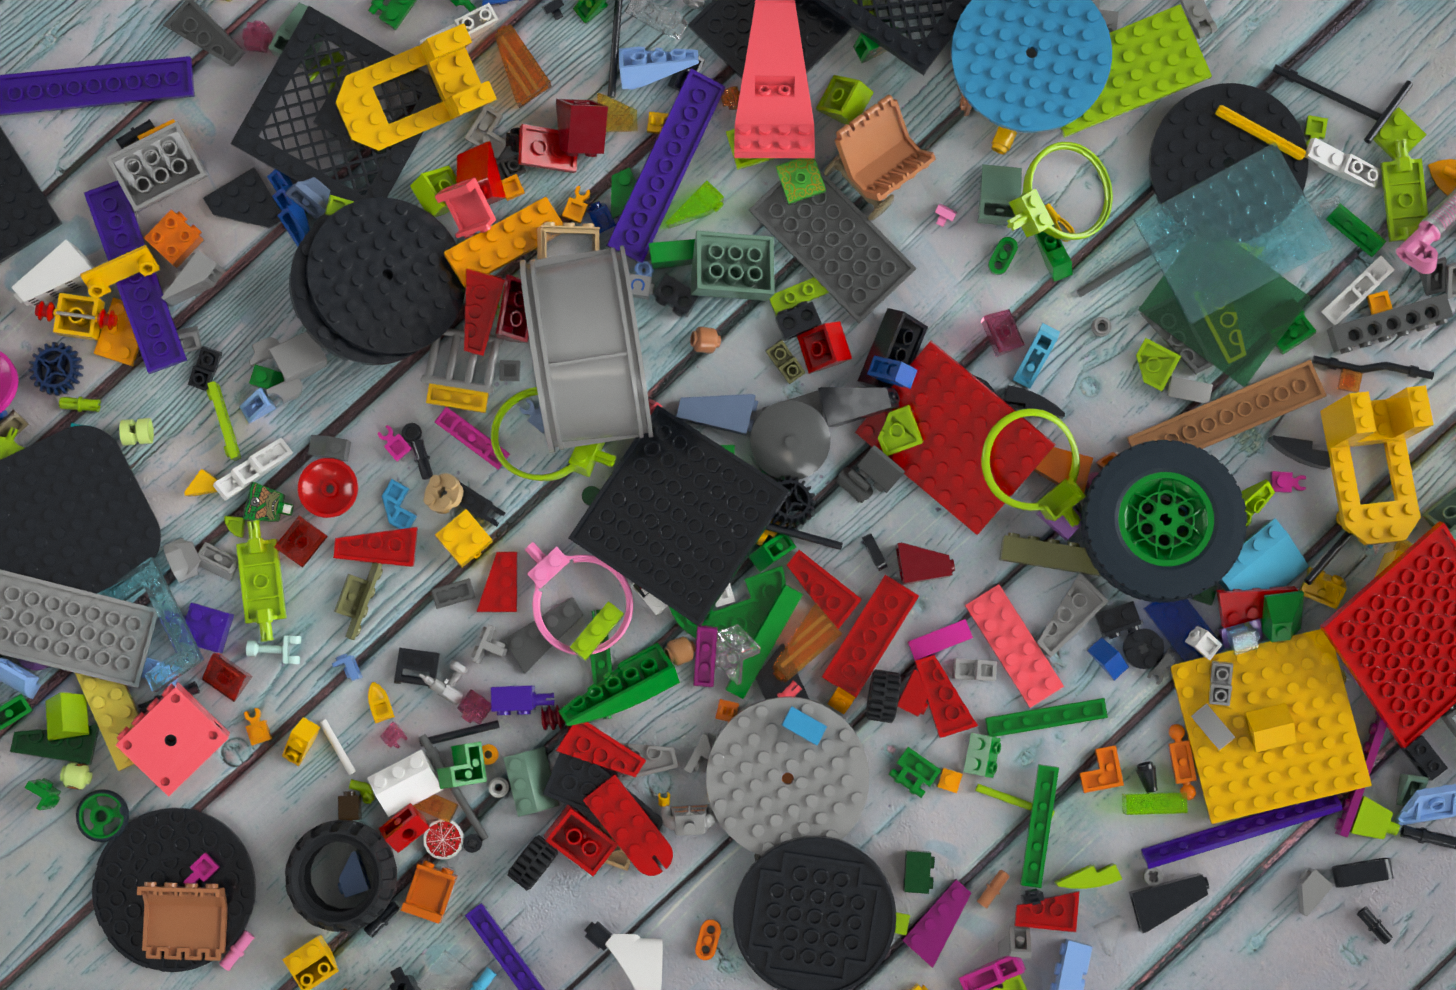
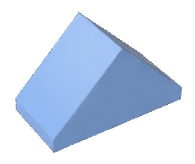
M262 388L257 389L239 406L248 423H252L276 409L270 396L268 397L266 390Z

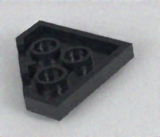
M254 167L203 198L212 214L216 217L232 219L268 229L281 222L278 217L281 210Z

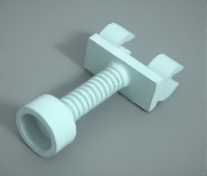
M284 636L283 646L258 645L257 641L248 640L246 655L255 657L259 652L282 653L283 664H300L299 656H289V644H301V636Z

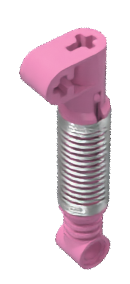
M1456 189L1420 222L1419 228L1396 249L1398 257L1403 262L1422 274H1430L1436 269L1438 252L1430 244L1441 239L1456 224Z

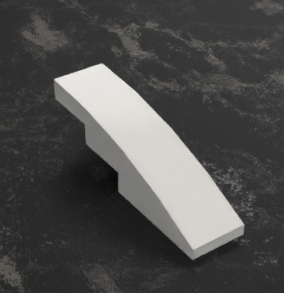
M1380 255L1321 312L1336 326L1395 269Z
M279 438L251 455L247 461L232 469L229 474L214 482L213 487L226 501L251 485V482L257 481L290 457L293 452L284 440Z

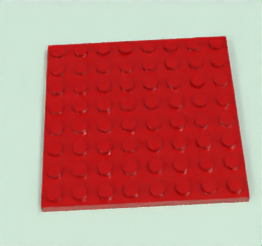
M1441 521L1435 524L1320 625V628L1400 747L1404 749L1456 704V540L1445 523Z

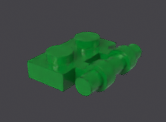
M372 0V5L368 11L375 15L377 10H380L382 14L379 16V19L394 30H397L417 0H391L387 6L383 4L384 0Z
M907 747L896 762L903 767L901 771L898 772L892 768L888 775L894 778V782L897 784L901 783L909 789L908 792L912 795L916 794L922 798L926 791L920 788L921 784L925 783L930 787L941 770L910 747ZM907 772L917 778L914 783L905 777Z

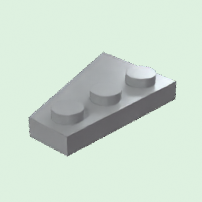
M621 743L646 761L636 777L617 772L620 781L679 767L674 747Z

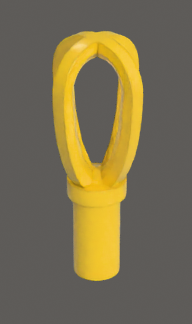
M1050 203L1045 205L1054 223V228L1062 231L1057 222L1059 221L1069 233H1075L1073 227L1057 214Z

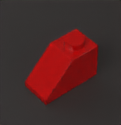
M914 669L899 697L898 707L919 717L920 714L924 715L928 703H926L927 696L919 672Z

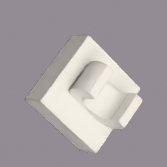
M730 583L715 604L716 608L735 602Z

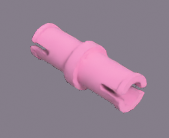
M244 930L243 934L230 947L229 952L219 964L224 969L230 971L239 957H243L244 951L255 937Z

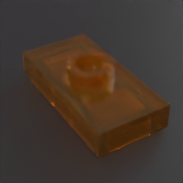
M434 794L413 806L422 812L451 823L459 805Z

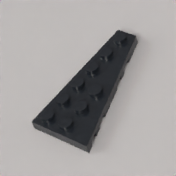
M559 752L543 795L593 814L583 799L612 777V775L599 765ZM628 790L660 830L663 823L662 817Z

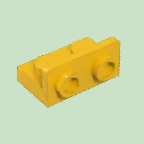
M1308 567V568H1307V575H1306V577L1308 576V574H1309L1314 568H1311V567ZM1323 570L1311 585L1303 581L1299 591H1303L1304 596L1337 609L1347 590V586L1342 577L1328 575Z

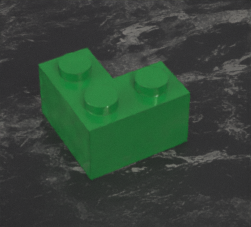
M481 741L451 746L454 766L437 769L440 789L487 782Z

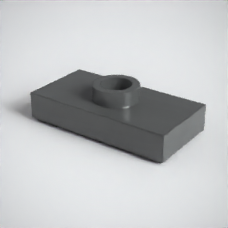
M470 578L431 589L436 609L476 598Z

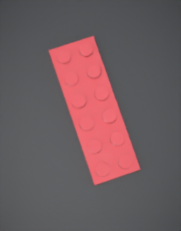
M999 584L965 605L1029 708L1064 687Z

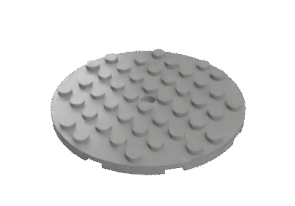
M801 697L769 698L740 711L717 736L707 763V793L711 808L718 822L728 835L744 848L762 855L772 847L797 837L828 836L840 840L843 839L858 821L865 806L869 790V767L864 748L858 736L846 720L829 707ZM791 706L827 726L818 745L811 743L781 725ZM785 773L793 775L794 778L791 783L787 784L782 781V776Z

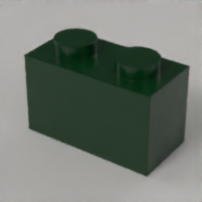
M906 850L904 892L929 894V889H933L934 878L930 877V870L934 869L935 857L931 856L930 851Z

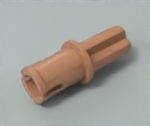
M999 870L991 883H987V888L977 902L987 909L996 895H1000L999 891L1010 876L1005 871Z

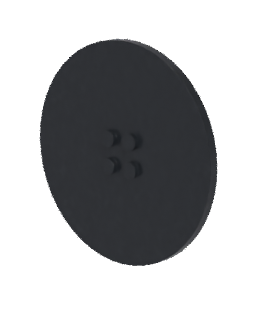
M803 836L784 841L772 847L750 866L736 893L733 908V926L735 938L744 959L751 969L772 987L778 990H850L871 976L885 959L896 929V905L886 876L876 862L864 851L837 838Z

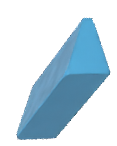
M792 706L781 723L783 727L815 745L819 744L827 728L826 725Z

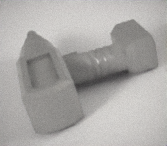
M452 660L449 664L450 669L455 672L449 680L445 678L444 682L436 678L433 679L428 675L418 674L429 685V688L454 705L461 702L463 694L453 687L462 675L466 673L467 668L457 661Z

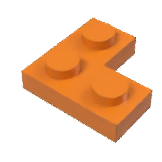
M1116 745L1095 749L1099 769L1079 773L1083 793L1124 786Z

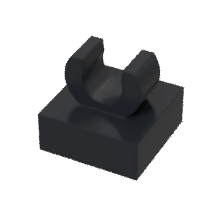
M553 0L544 5L542 9L545 14L552 13L555 20L563 17L559 8L564 6L562 0Z

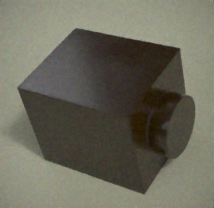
M343 791V795L338 796V820L362 819L361 795H356V791Z

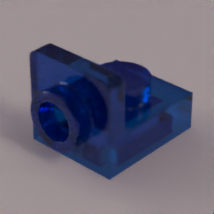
M600 201L589 205L590 209L586 211L594 227H600L599 234L616 226L604 202L600 203Z

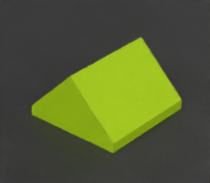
M60 692L45 701L49 741L89 734L88 707L84 694Z

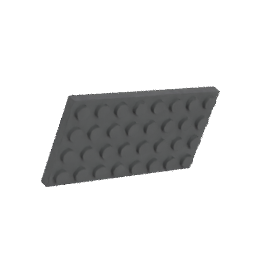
M820 169L826 192L789 205L779 180L749 209V212L860 324L917 268Z

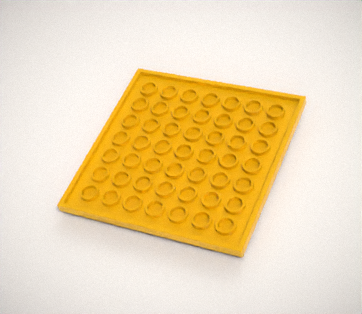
M1322 629L1293 635L1291 640L1264 642L1215 654L1211 660L1203 657L1174 664L1170 668L1211 824L1372 786L1336 651ZM1212 661L1231 662L1234 664L1230 706L1209 704ZM1206 703L1236 737L1221 750L1214 745L1191 717ZM1286 703L1294 721L1296 743L1255 752L1245 712Z

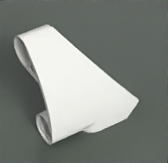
M613 934L605 945L624 970L635 990H661L662 939L640 938V936L635 934Z

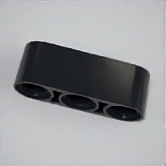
M1389 857L1332 866L1336 888L1394 878Z

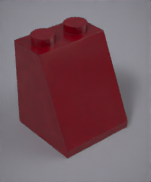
M556 99L560 150L566 152L567 156L577 157L579 153H584L588 157H597V154H604L608 106L594 100Z
M902 542L895 545L902 585L948 578L955 571L954 560H950L947 554Z

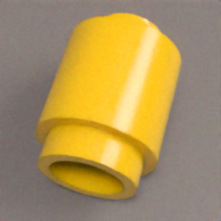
M999 126L991 142V149L1005 155L1007 151H1010L1017 132Z

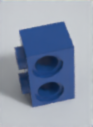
M874 356L867 375L884 383L911 389L917 369L901 361Z

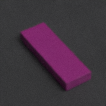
M697 626L693 686L714 687L718 627Z

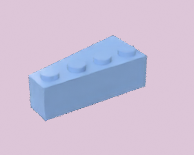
M1066 939L1065 943H1061L1059 954L1062 956L1060 963H1056L1054 974L1057 976L1055 983H1051L1050 990H1084L1085 979H1082V976L1088 972L1092 946Z

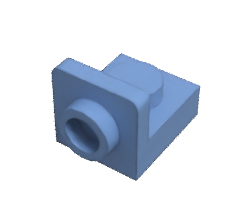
M346 653L336 657V662L332 663L333 667L345 664L344 672L347 678H351L352 681L363 678L354 656H348Z

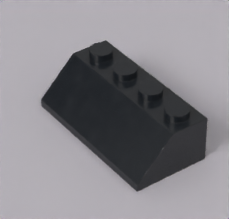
M887 308L857 381L867 387L892 388V384L881 382L867 375L873 357L879 356L901 361L910 366L916 358L928 326L904 311Z

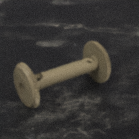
M840 154L824 170L826 176L835 170H839L847 182L868 203L874 206V210L867 218L868 220H875L894 201L893 194L884 201L866 198L848 178Z

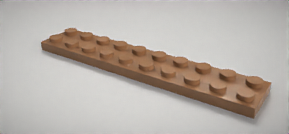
M1308 360L1127 437V441L1130 447L1153 440H1175L1204 449L1322 399L1327 395L1311 360Z

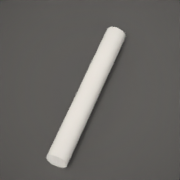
M326 719L319 724L350 776L356 770Z

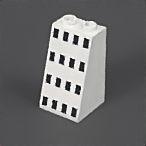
M65 240L11 287L16 292L13 295L20 303H24L27 307L30 305L35 308L41 301L47 304L58 299L59 293L68 294L85 286L86 284L80 277V274L95 266L78 247Z

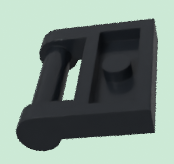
M399 647L394 683L401 684L402 682L428 686V689H431L421 677L403 675V668L430 672V677L434 679L437 677L440 653Z

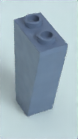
M756 395L682 397L676 417L682 421L746 436L747 431H752L754 420L750 418L752 412L757 410L758 401L755 400Z

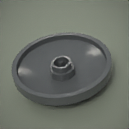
M796 400L780 401L763 410L753 424L750 437L752 454L757 464L766 473L775 478L783 475L786 479L788 475H791L792 480L795 477L803 479L816 472L825 462L831 443L829 428L823 416L809 404Z

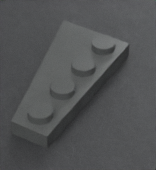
M571 598L543 615L542 620L550 634L559 640L583 616V613L574 598ZM535 621L504 639L524 674L553 646L543 637Z

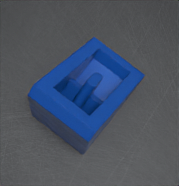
M1102 637L1087 650L1114 681L1129 668L1119 651Z

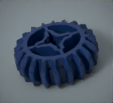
M52 342L51 346L46 343L44 344L45 350L39 347V355L32 354L36 358L35 361H29V364L33 365V368H29L28 371L34 373L30 376L31 380H36L34 386L40 387V391H46L48 395H52L54 392L56 396H60L61 391L64 394H68L67 388L75 390L72 384H80L77 376L83 377L79 370L84 369L83 365H79L82 358L77 357L78 352L76 350L72 351L73 347L70 345L66 347L65 343L62 342L59 345L56 342ZM60 354L59 357L57 356L52 361L47 360L51 355ZM67 359L69 360V363H70V372H69V373L66 371V364H67V361H66V360H67ZM50 364L53 366H57V368H59V370L62 371V373L58 371L55 372V370L53 369V367L50 366ZM43 365L46 367L45 379L42 374ZM59 377L66 378L64 381L58 384H51L53 381H56V379Z

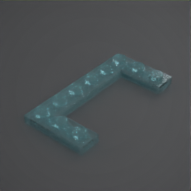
M150 557L128 574L118 579L115 585L104 591L108 597L126 601L145 588L176 652L144 674L152 692H158L204 661V658L156 559Z

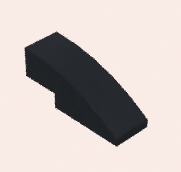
M1007 385L1005 388L1004 402L1007 404L1023 406V409L1044 410L1059 419L1065 417L1064 411L1041 395Z
M1275 435L1268 438V442L1275 449L1301 464L1323 470L1330 468L1329 451L1312 449L1313 441Z

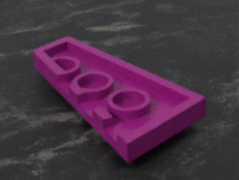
M957 879L952 882L902 939L932 968L972 894Z

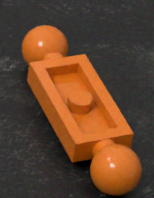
M1173 724L1169 728V736L1174 739V743H1169L1168 746L1175 784L1182 783L1183 786L1180 789L1181 797L1185 800H1192L1196 796V789L1190 782L1197 781L1190 741L1182 740L1185 735L1184 727L1180 724Z

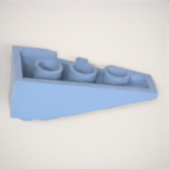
M645 47L619 49L622 89L633 90L698 64V50L673 49L671 52H665L662 48H655V51H647Z

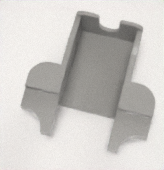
M307 332L301 333L282 343H279L275 338L268 337L252 344L254 356L249 360V364L253 367L255 364L257 365L267 359L274 358L284 377V382L267 389L266 394L268 397L276 396L280 398L283 404L301 395L302 379L311 376L327 365V358L320 345Z

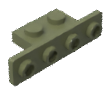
M377 562L372 563L366 580L351 574L347 575L334 612L352 618L345 636L351 640H355V637L360 634L361 621L368 613L367 605L375 594L376 581L382 575V564Z

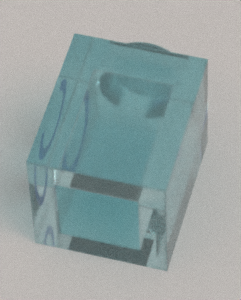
M1249 622L1226 628L1228 644L1235 655L1258 649L1257 640H1260L1259 632Z

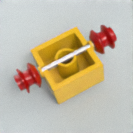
M59 293L57 309H55L53 302L45 305L44 301H41L35 307V316H38V320L41 321L43 317H46L47 321L50 322L55 317L53 332L59 336L98 341L101 329L106 325L109 330H112L113 327H116L118 317L113 310L109 314L106 313L104 309L105 302L99 298Z

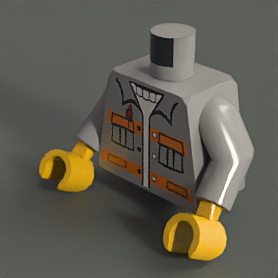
M667 792V798H662L660 793L658 794V805L662 807L663 824L665 827L673 830L677 836L705 834L707 829L717 822L710 804L669 806L670 793Z

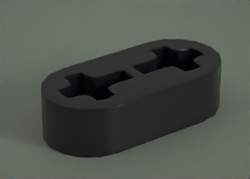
M869 533L862 537V541L877 570L881 571L887 568V563L872 534Z

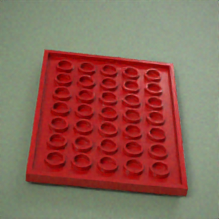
M930 341L910 365L917 369L911 389L897 385L892 386L899 394V407L910 405L923 443L888 455V457L905 471L904 474L978 535L1005 504L993 494L984 479L981 465L983 445L994 425L1006 415L1015 412V410L933 341ZM890 411L867 417L855 431L870 446L873 447L875 445L882 452L878 436ZM1024 417L1010 422L999 432L990 452V469L993 479L1000 490L1009 497L1014 494L1056 445Z

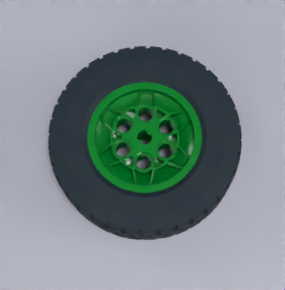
M1153 440L1137 444L1119 453L1094 478L1082 506L1081 535L1085 550L1093 566L1114 588L1133 598L1148 602L1168 603L1180 601L1200 594L1214 586L1233 567V564L1240 555V550H1242L1245 541L1244 537H1246V506L1244 499H1242L1240 487L1237 486V481L1233 475L1212 454L1209 455L1207 451L1200 447L1197 448L1195 445L1186 442L1182 443V441ZM1162 495L1170 498L1169 505L1161 503L1160 498ZM1144 504L1151 506V514H1145L1142 511ZM1180 506L1187 509V516L1179 515L1178 508ZM1160 517H1164V520L1168 522L1166 526L1160 521ZM1146 524L1151 528L1149 535L1142 533V525ZM1178 527L1186 529L1187 534L1185 537H1180L1177 534ZM1160 536L1167 537V546L1160 545L1158 541Z

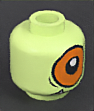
M69 762L66 766L62 767L60 781L67 788L82 790L87 784L91 783L92 772H90L89 766L86 764Z

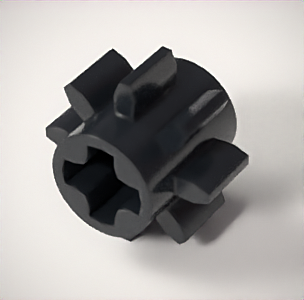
M519 127L511 129L510 133H506V146H510L513 152H519Z

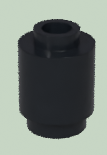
M599 921L596 923L591 922L584 930L587 933L584 937L595 947L605 951L607 948L605 943L610 939L612 933Z

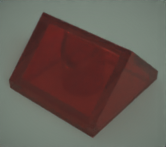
M299 515L274 548L303 568L328 536L305 517Z
M213 653L202 680L235 702L253 676L222 654Z

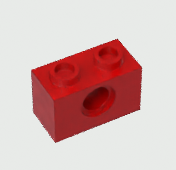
M410 803L378 829L384 840L399 853L430 827L424 816Z

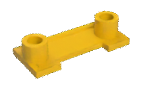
M144 245L80 274V277L86 284L89 295L93 298H99L111 292L109 285L138 272L143 274L144 277L160 270V267L147 246Z

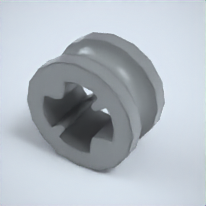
M1154 867L1144 870L1143 879L1147 884L1156 886L1161 883L1163 875L1159 869ZM1150 871L1152 873H1154V871L1157 872L1155 875L1157 877L1156 881H1149L1150 876L1148 875V873Z

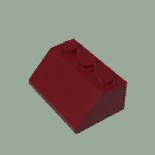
M506 275L495 334L497 338L505 341L527 343L529 334L521 279Z

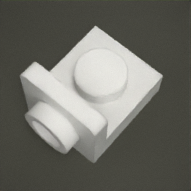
M1196 626L1185 640L1187 644L1193 646L1208 660H1211L1222 646L1209 631L1199 626Z

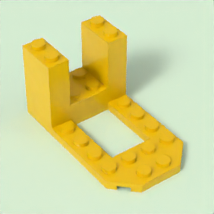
M464 23L427 38L417 47L345 76L335 104L352 141L379 151L497 100L490 82H480L466 47L472 43V40ZM426 65L442 102L389 124L373 87Z
M1426 385L1407 387L1387 399L1370 401L1369 391L1349 393L1320 411L1342 528L1359 539L1358 541L1365 546L1404 541L1421 518L1406 439L1434 425ZM1384 444L1395 501L1361 505L1350 447Z

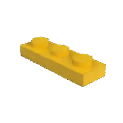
M429 383L426 403L486 413L489 393Z

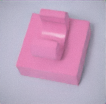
M940 203L935 213L940 215L936 224L943 227L947 219L954 220L957 212Z

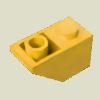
M303 717L291 731L282 757L300 766L314 743L320 727Z

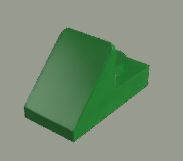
M579 0L573 10L584 23H588L607 8L608 4L606 0Z

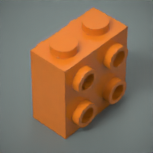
M171 209L144 239L174 267L178 268L204 239L200 236L202 232L194 224L190 227L186 223L188 219L180 211L175 213Z

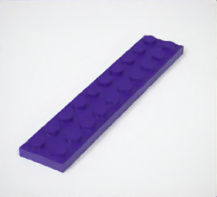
M190 56L0 75V116L195 97L192 58Z
M693 69L689 70L606 244L607 247H615V251H620V246L624 245L627 257L638 263H643L650 249L649 243L653 242L726 88L724 85Z
M118 180L84 192L108 261L146 245L134 210ZM138 272L116 282L147 372L152 374L187 361L168 304L161 298L164 294L156 272L145 277Z

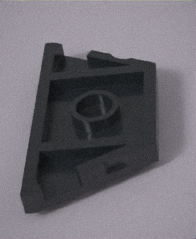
M781 644L755 678L765 700L777 698V694L779 692L782 693L793 680L797 685L792 691L798 685L802 688L795 697L809 699L785 645Z

